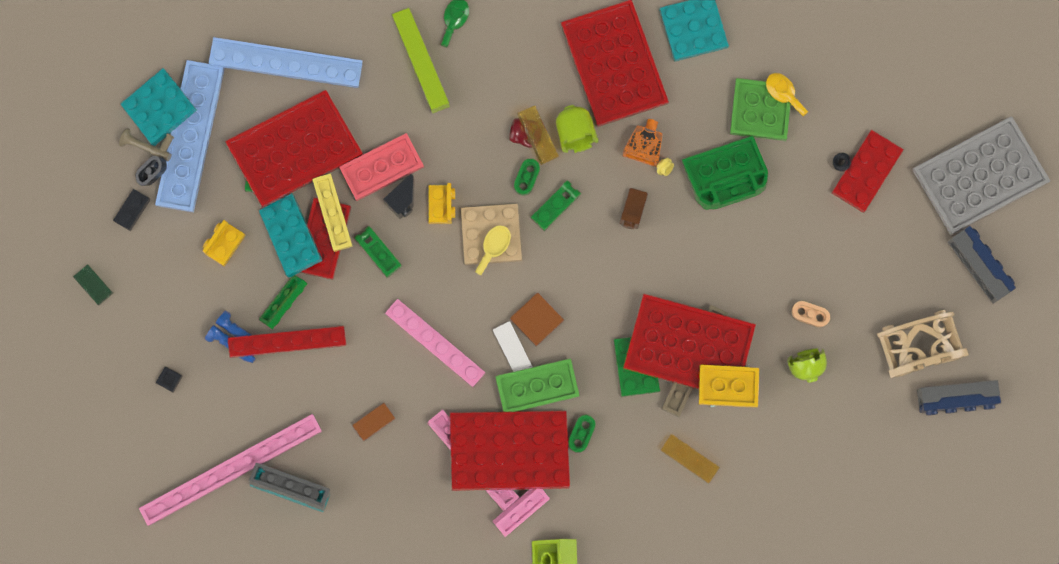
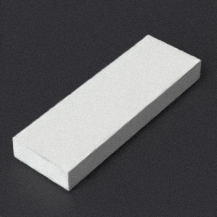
M510 321L493 329L513 372L532 368Z

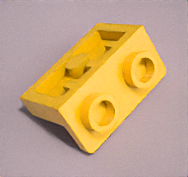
M447 183V185H429V224H452V218H455L456 213L455 207H452V200H455V188H452L451 183Z
M223 220L222 223L219 222L216 225L212 238H208L205 241L203 252L225 267L246 235Z

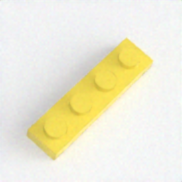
M327 174L314 178L313 183L333 251L337 252L353 247L332 175Z

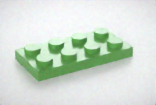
M571 359L495 376L503 412L520 411L580 396Z

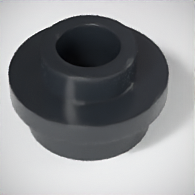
M839 153L834 156L833 166L837 171H846L851 166L852 160L848 154Z

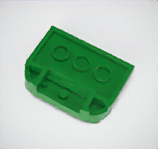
M753 136L682 159V164L694 191L695 199L705 210L719 209L755 197L766 189L768 170Z

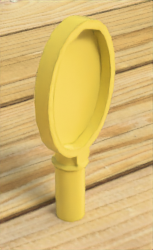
M496 226L486 235L483 243L485 255L475 270V273L478 275H482L488 263L491 262L492 257L500 256L508 248L511 234L507 227Z

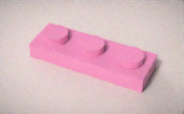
M529 489L492 522L506 537L550 498L543 489Z

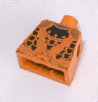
M647 119L645 127L637 125L623 151V156L657 167L662 141V133L656 131L658 122L653 119Z

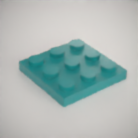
M688 0L659 9L674 62L729 47L715 0Z
M164 68L121 103V106L153 146H156L166 137V134H170L197 111L192 102Z

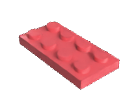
M405 133L339 168L353 196L358 201L424 168V165L409 136Z

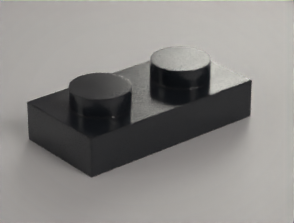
M133 189L113 221L131 232L151 199Z

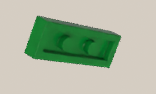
M296 275L292 276L259 318V321L273 329L280 322L286 311L291 308L296 298L304 291L307 283Z

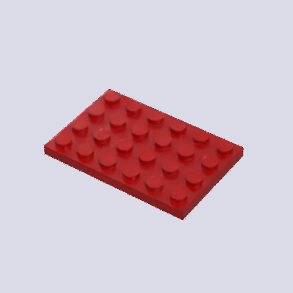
M632 0L561 22L597 127L669 103Z
M326 90L225 141L262 208L313 182L314 178L327 175L340 166L363 155Z
M643 294L623 369L699 389L700 365L745 367L756 324Z
M566 411L450 413L452 491L570 488Z

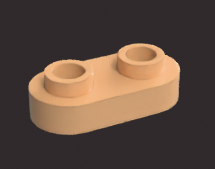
M799 301L792 307V316L800 322L821 328L830 321V314L825 308L805 301ZM798 309H803L804 315H800ZM821 315L822 321H818L816 316Z

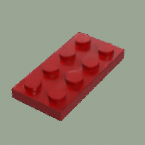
M871 130L852 159L851 166L844 172L832 194L864 213L904 149Z
M314 198L307 225L323 261L300 273L333 280L341 250L333 251L319 200ZM340 203L347 225L352 207Z

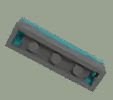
M259 463L255 464L249 478L250 487L320 512H324L330 497L329 488Z

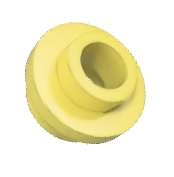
M670 158L661 159L658 162L657 173L659 175L668 176L673 170L674 163H672Z

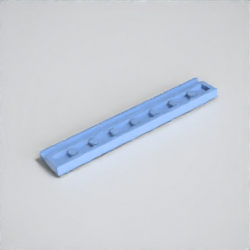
M213 37L209 65L353 88H359L363 60Z

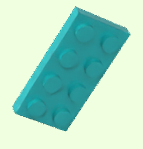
M291 193L259 210L287 277L290 278L323 261L294 194Z

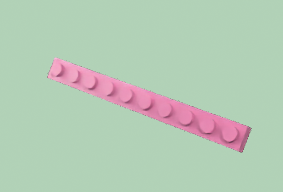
M311 414L140 507L139 510L147 526H150L253 470L256 463L264 464L321 433L322 430L314 415Z

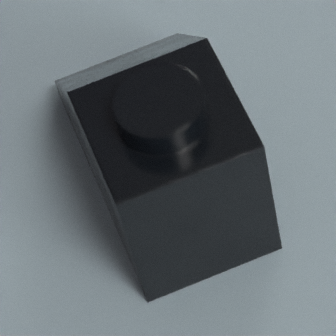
M412 174L407 176L383 199L387 207L399 219L403 216L407 217L413 211L415 180Z

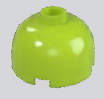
M818 348L798 352V357L793 358L791 355L787 358L792 375L800 380H807L808 383L817 381L818 377L824 373L827 367L824 349L819 352Z

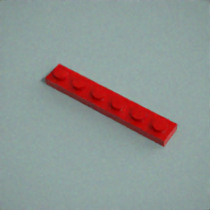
M344 326L228 338L230 358L346 346Z

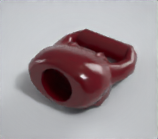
M515 118L511 125L509 140L528 148L537 147L540 143L542 127L536 121H525L521 118ZM530 126H535L531 144L528 142Z

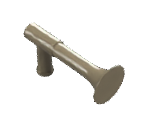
M127 128L121 134L119 145L123 147L126 144H130L154 156H162L166 161H169L172 154L166 151L174 137L166 134L159 149L134 138L131 135L130 129Z

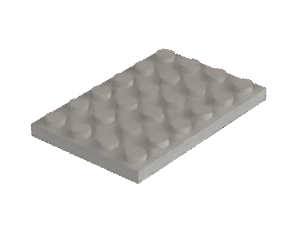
M1012 116L912 169L950 235L1050 182L1049 177Z

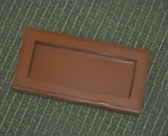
M383 403L352 426L362 440L366 441L395 420V417L385 403Z

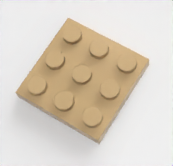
M518 204L461 208L465 265H474L481 262L482 257L485 255L483 243L486 235L492 228L500 225L507 227L510 231V244L503 254L498 257H492L489 263L522 261Z

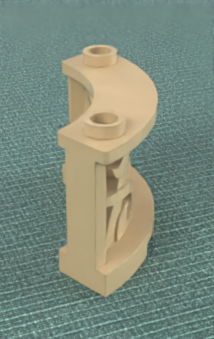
M941 310L934 313V316L894 327V325L882 328L883 332L877 333L890 367L889 374L891 378L924 369L923 365L925 367L935 366L969 356L967 348L963 349L952 318L954 312L946 313V310ZM941 321L943 322V325H944L943 328H940V327L938 326V323L941 322ZM932 323V327L924 324ZM912 328L908 335L904 332V330ZM944 330L946 331V336H943L941 334L944 332ZM919 331L928 333L937 339L930 348L929 358H927L922 350L909 348L913 338ZM898 335L900 340L893 343L898 346L902 345L901 349L892 350L888 337ZM939 343L942 344L939 346L942 349V353L936 351V346ZM908 352L916 353L918 355V359L912 360L911 356L913 354L907 355ZM899 353H900V355H899V367H898V366H897V363H896V360H895V357H894V354H899Z

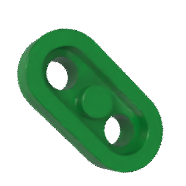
M526 159L520 167L514 182V190L518 195L526 196L533 190L540 172V165L535 159ZM533 167L534 171L528 172L527 168ZM526 184L527 188L523 190L520 188V185Z
M583 415L579 417L571 433L568 445L575 453L583 452L588 446L596 426L595 420L591 416ZM588 422L589 428L584 429L582 423ZM580 440L582 445L577 447L574 442Z

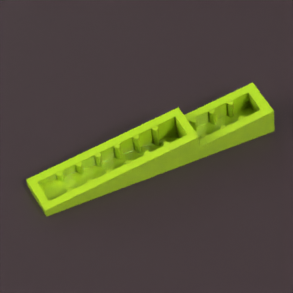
M410 8L392 14L432 114L449 108V101Z

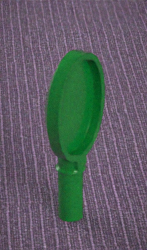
M452 0L445 9L444 21L447 29L441 42L442 47H448L454 30L461 28L468 19L469 6L465 0Z

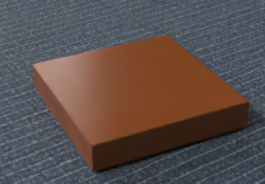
M536 293L510 318L536 347L564 321L539 293Z

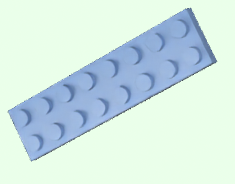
M189 60L186 62L181 90L197 111L171 132L174 139L167 152L171 153L172 156L169 161H166L167 168L161 176L156 206L194 213L223 80L224 67L211 66L207 63Z

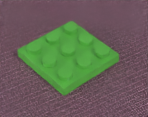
M736 78L730 134L786 141L791 103H782L774 99L769 94L765 81Z

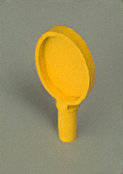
M773 73L768 76L766 88L769 94L779 102H790L804 117L808 111L794 97L795 88L792 82L780 73Z

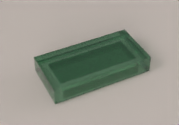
M88 264L73 276L97 305H101L113 294L110 288Z

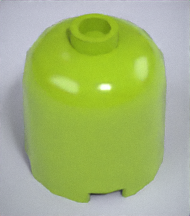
M569 105L558 114L556 127L563 152L568 153V150H574L575 153L592 148L591 144L593 142L598 143V136L591 115L585 108Z

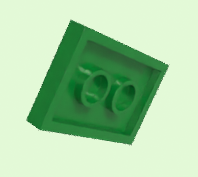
M632 337L614 339L621 397L660 392L658 378L623 369Z

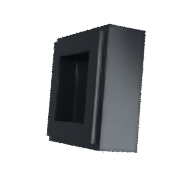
M165 366L156 384L174 393L183 376Z

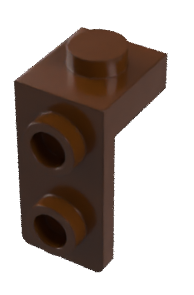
M633 188L629 189L620 224L623 227L638 229L648 195L647 192Z

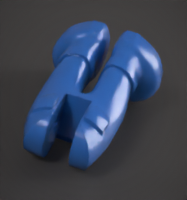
M224 311L216 321L217 325L226 329L228 333L235 337L251 336L249 332L240 328L236 323L231 322V314L228 311ZM213 325L205 336V340L208 342L218 340L221 345H224L229 350L228 338L231 337ZM253 356L239 357L250 363L256 360Z

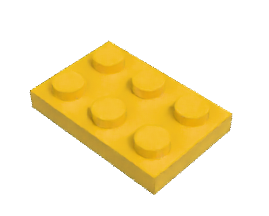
M700 365L698 405L758 407L759 368Z

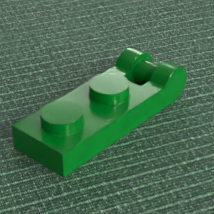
M568 180L531 216V219L543 231L582 194L578 189L575 190ZM565 192L570 195L568 199L563 196Z
M368 226L362 234H357L354 238L388 278L400 269L402 265L372 228ZM371 237L373 240L367 244L365 240Z

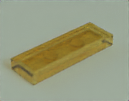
M534 105L517 113L540 164H545L559 157L536 106Z
M672 434L660 450L708 484L720 468Z

